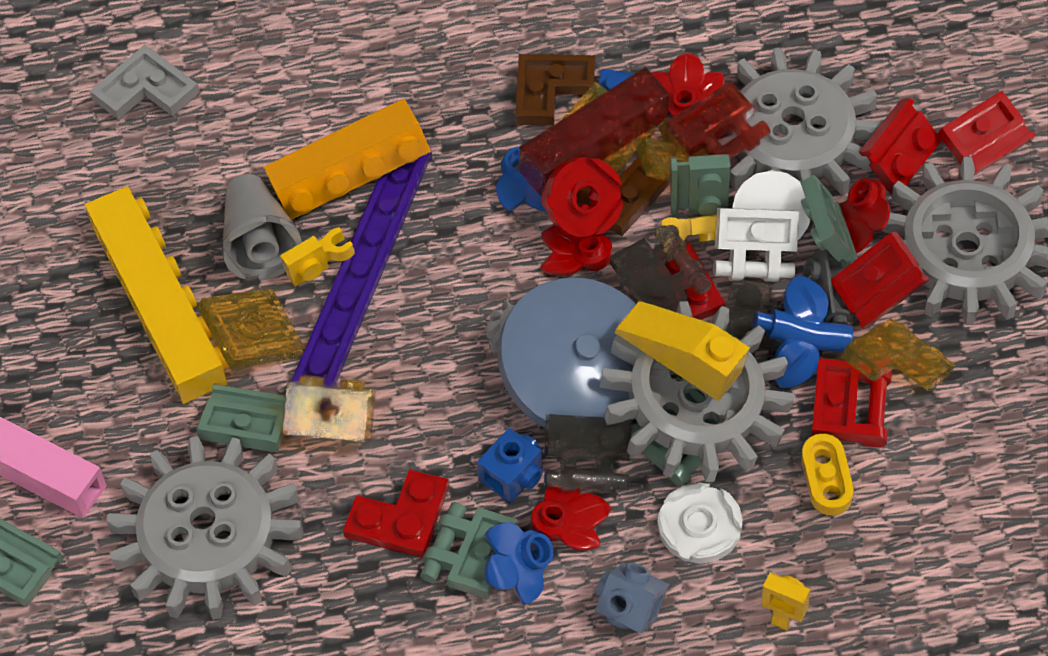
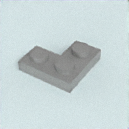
M143 45L90 90L92 100L118 120L145 97L149 98L171 116H174L200 93L198 84L146 45Z

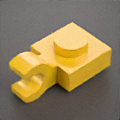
M716 215L687 219L667 217L660 221L662 226L674 225L677 228L675 239L663 241V246L675 248L680 246L688 235L698 234L699 241L715 240Z
M340 227L330 230L319 241L315 236H312L280 255L286 274L295 287L305 281L317 278L321 272L329 268L327 261H346L355 254L353 244L350 241L343 246H335L345 239Z
M770 572L763 585L761 606L773 610L771 624L787 631L791 618L802 622L808 610L811 589L805 587L801 581L788 575L778 576Z

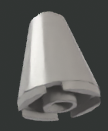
M253 174L240 175L231 180L226 188L222 255L227 268L237 277L246 279L245 275H257L258 280H268L284 274L286 271L280 255L302 243L299 230L260 177Z

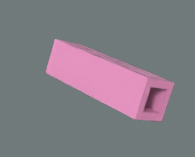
M0 417V476L84 518L107 486L100 467Z

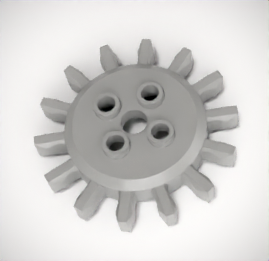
M782 48L773 49L771 60L772 72L761 76L744 58L738 61L737 76L745 87L738 91L724 84L721 95L714 100L731 108V112L703 111L702 131L730 132L729 137L708 143V156L729 154L730 157L737 155L740 162L730 170L729 185L736 189L753 173L773 170L788 173L800 182L813 175L818 179L825 177L833 188L841 195H844L849 191L850 182L849 176L840 167L845 161L868 172L871 171L869 167L871 162L866 156L862 157L859 153L862 147L853 142L854 140L868 141L883 121L856 120V115L876 109L877 94L875 90H871L856 96H847L844 91L853 83L854 67L848 64L830 80L819 74L821 71V51L813 50L806 60L804 70L787 69L786 57ZM795 114L804 121L798 125H789L783 121V118L787 115ZM820 124L824 127L821 129H816L812 127V125ZM778 132H781V133L785 134L786 136H784V137H777V136H775L774 134H775V133H778Z
M963 157L958 172L959 180L946 183L932 162L924 164L922 180L928 191L922 195H919L898 181L893 186L892 200L909 212L907 216L890 212L887 225L882 230L888 233L897 232L903 236V242L919 263L918 267L930 279L924 284L931 289L926 296L924 314L933 317L941 308L945 297L962 300L963 307L961 313L965 325H974L979 310L978 300L993 298L998 310L1008 320L1014 317L1017 305L1014 296L1009 291L1011 288L1018 285L1040 300L1045 295L1048 283L1028 269L1030 264L1048 268V247L1035 244V239L1048 237V217L1031 220L1028 212L1041 204L1044 190L1037 185L1015 198L1006 191L1010 183L1011 167L1005 164L996 172L991 184L975 181V167L972 157ZM984 228L989 230L990 234L981 235L977 230ZM939 231H946L951 236L943 238L937 233ZM961 240H970L978 246V249L973 252H964L956 244ZM984 262H992V263H994L996 266H985V267H984V266H983V263H984Z
M688 301L679 302L676 313L692 317ZM721 306L713 316L711 324H715L726 331L729 324V308ZM759 325L750 330L740 340L750 347L742 373L720 401H717L685 379L679 382L674 381L670 376L676 374L675 372L616 335L610 353L634 367L632 371L603 368L599 388L629 392L628 400L615 402L607 406L604 419L607 425L633 418L636 419L641 429L633 433L629 441L627 453L632 457L644 451L654 440L668 448L663 460V475L672 477L680 466L682 454L700 456L701 471L705 481L714 482L720 463L717 454L727 450L732 453L738 464L748 472L754 468L757 455L745 438L751 433L768 444L777 447L785 430L761 416L760 412L761 410L789 413L794 402V393L767 390L764 383L765 381L784 376L788 365L786 357L757 363L751 353L760 346L765 330ZM688 389L700 390L705 395L706 400L702 403H692L685 398L684 392ZM665 410H673L676 413V416L668 414ZM714 418L718 424L705 423L704 420Z
M196 436L189 438L187 451L191 461L190 464L173 469L168 459L158 450L150 454L154 472L160 478L151 488H147L135 480L124 477L120 483L124 496L130 501L140 504L138 513L107 514L106 522L111 533L136 534L138 541L109 553L116 571L145 561L148 565V568L130 584L134 597L139 601L149 595L163 581L172 587L166 597V608L170 617L178 619L185 607L186 599L190 592L205 593L206 608L212 619L215 620L222 617L223 602L220 595L222 590L238 585L244 597L253 605H257L262 601L258 583L251 576L261 565L274 573L287 577L291 571L289 559L282 553L270 549L273 539L303 540L304 532L301 520L273 519L272 512L299 502L294 483L265 493L262 486L278 471L276 460L272 455L268 454L247 473L238 467L243 459L240 439L232 437L225 448L222 461L216 462L205 461L206 453L199 437ZM231 495L226 501L217 500L218 496ZM181 498H188L183 504L175 503ZM207 513L215 517L214 523L206 529H197L192 526L193 520L200 514ZM222 531H229L231 533L226 539L216 538L218 533ZM179 534L188 535L186 540L182 542L174 541V538Z

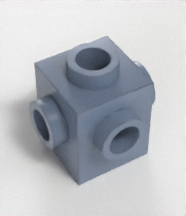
M623 562L611 572L606 571L601 577L596 588V595L600 596L595 612L606 616L607 621L616 627L623 629L631 628L639 633H643L656 621L670 584L650 575V570L636 563L626 564Z

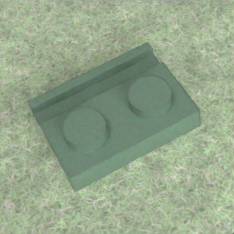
M729 154L689 157V162H677V157L670 159L671 215L677 214V209H688L689 214L699 213L704 216H711L717 214V208H728L730 183Z
M813 175L800 182L805 198L801 200L802 207L808 218L815 225V228L811 230L812 237L821 251L827 249L837 261L841 260L843 268H846L858 257L840 204L837 201L834 202L831 193Z
M214 384L212 387L213 393L211 398L207 400L197 427L199 439L228 444L233 437L240 439L242 447L278 453L289 423V415L294 409L293 397Z
M0 519V592L28 607L52 575V569L57 563L60 564L63 557L59 550Z

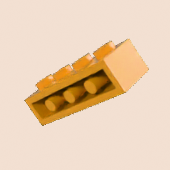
M403 98L265 165L263 168L285 212L292 220L300 215L311 212L313 209L335 198L342 197L349 191L372 180H377L396 168L414 162L419 157L431 152L419 122Z

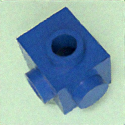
M508 428L477 461L478 479L482 484L511 504L525 488L531 490L540 481L543 475L540 446L530 436L526 434L519 435L511 428Z

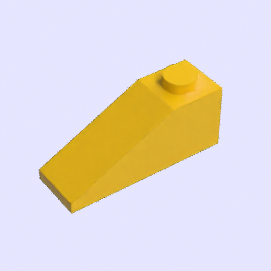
M639 301L615 330V334L717 401H720L742 373L750 347L715 324Z

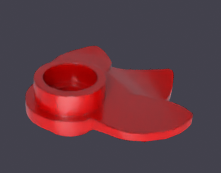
M684 53L672 62L669 72H650L647 78V85L652 99L666 105L668 113L675 120L681 123H690L700 117L706 103L717 99L724 89V75L720 72L705 73L703 64L696 55Z
M861 178L856 181L849 190L848 200L840 204L856 253L862 251L870 244L874 231L885 229L890 217V204L885 200V186L877 179Z
M555 225L548 227L541 233L543 242L553 251L540 267L544 273L569 276L582 268L587 271H598L605 268L611 261L613 247L610 239L604 236V233L588 237H576L560 231Z
M563 479L551 484L546 489L544 501L538 503L533 508L530 521L533 531L546 535L551 542L561 540L574 550H592L600 547L599 537L593 528L606 520L611 511V506L598 495L591 493L580 494V488L576 480Z

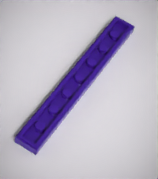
M432 151L419 157L414 162L407 163L384 174L377 180L351 240L355 254L350 259L342 261L285 396L293 397L294 405L322 413L325 412L432 157Z

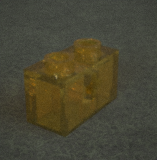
M300 375L299 382L287 384L283 434L366 442L372 437L376 389H366L365 381L340 379V386L325 385L324 377ZM331 398V404L339 406L338 412L331 414L329 417L328 410L321 409V404L329 401Z

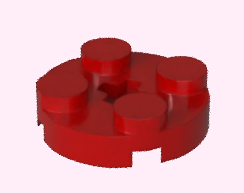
M574 156L557 166L549 176L545 191L541 196L542 206L546 209L551 222L560 231L576 237L599 235L609 230L621 214L623 199H620L621 191L619 186H622L617 172L606 162L595 158ZM589 187L588 197L591 199L590 204H580L578 206L576 202L577 192L579 189L584 190Z

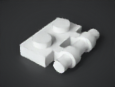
M717 208L715 248L731 250L729 261H714L713 275L728 277L730 281H743L744 277L764 278L765 282H778L779 278L793 279L795 276V264L781 262V251L797 252L799 211ZM746 250L766 251L764 262L746 261Z

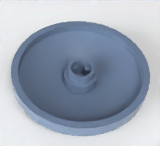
M569 277L552 280L535 287L525 294L514 306L503 324L497 353L498 366L503 383L521 411L534 422L550 431L577 438H592L611 434L633 421L635 418L607 425L604 419L607 406L615 402L628 400L629 392L599 388L603 368L624 371L633 370V365L610 352L613 340L617 335L615 334L616 328L636 304L628 296L612 286L586 278Z

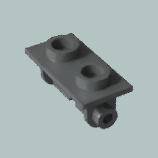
M818 248L806 260L803 267V276L816 282L827 294L829 304L827 316L823 322L848 325L852 318L851 312L840 295L834 292L836 289L831 283V279L844 269L841 260L837 261L830 253L828 254L827 249L821 251Z

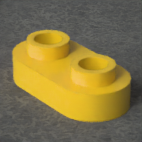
M814 435L804 443L801 458L810 500L814 508L820 513L830 516L839 515L851 506L854 492L844 447L832 435ZM826 456L830 461L822 464L817 462L815 458ZM828 492L836 493L839 496V498L836 500H828L825 498L824 495Z

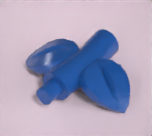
M798 275L789 282L784 292L785 312L772 309L769 314L755 312L752 321L753 328L759 325L766 330L767 337L783 341L776 349L774 358L785 356L788 362L784 376L775 379L778 387L785 389L807 381L815 373L820 358L819 350L847 353L853 339V328L851 325L823 322L827 316L829 304L827 294L813 280Z

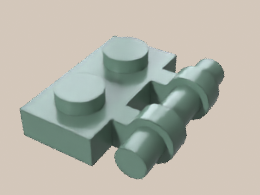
M452 502L447 514H443L440 517L436 527L439 532L433 546L427 547L422 561L425 565L420 577L424 581L435 583L440 570H449L450 573L447 578L448 587L488 600L493 588L485 580V565L488 558L495 552L489 544L485 533L490 527L504 522H512L518 526V520L478 507L472 521L463 519L466 507L460 503ZM454 538H464L458 554L449 551Z

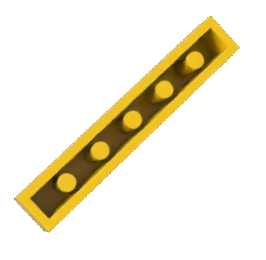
M126 186L84 204L90 224L182 404L211 392L214 384L227 385L224 370L230 366L225 353L220 345L213 348L209 338L213 337L210 325L204 315L196 316L193 308L197 307L194 295L188 285L181 287L177 280L182 277L179 267L172 255L165 257L162 249L166 248V244L158 227L150 228L146 220L151 219L142 197L135 199L129 187Z

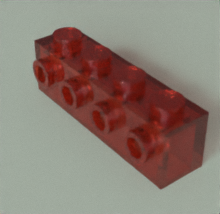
M646 67L520 146L519 172L541 197L545 191L549 176L564 161L574 156L603 160L667 119L669 92Z

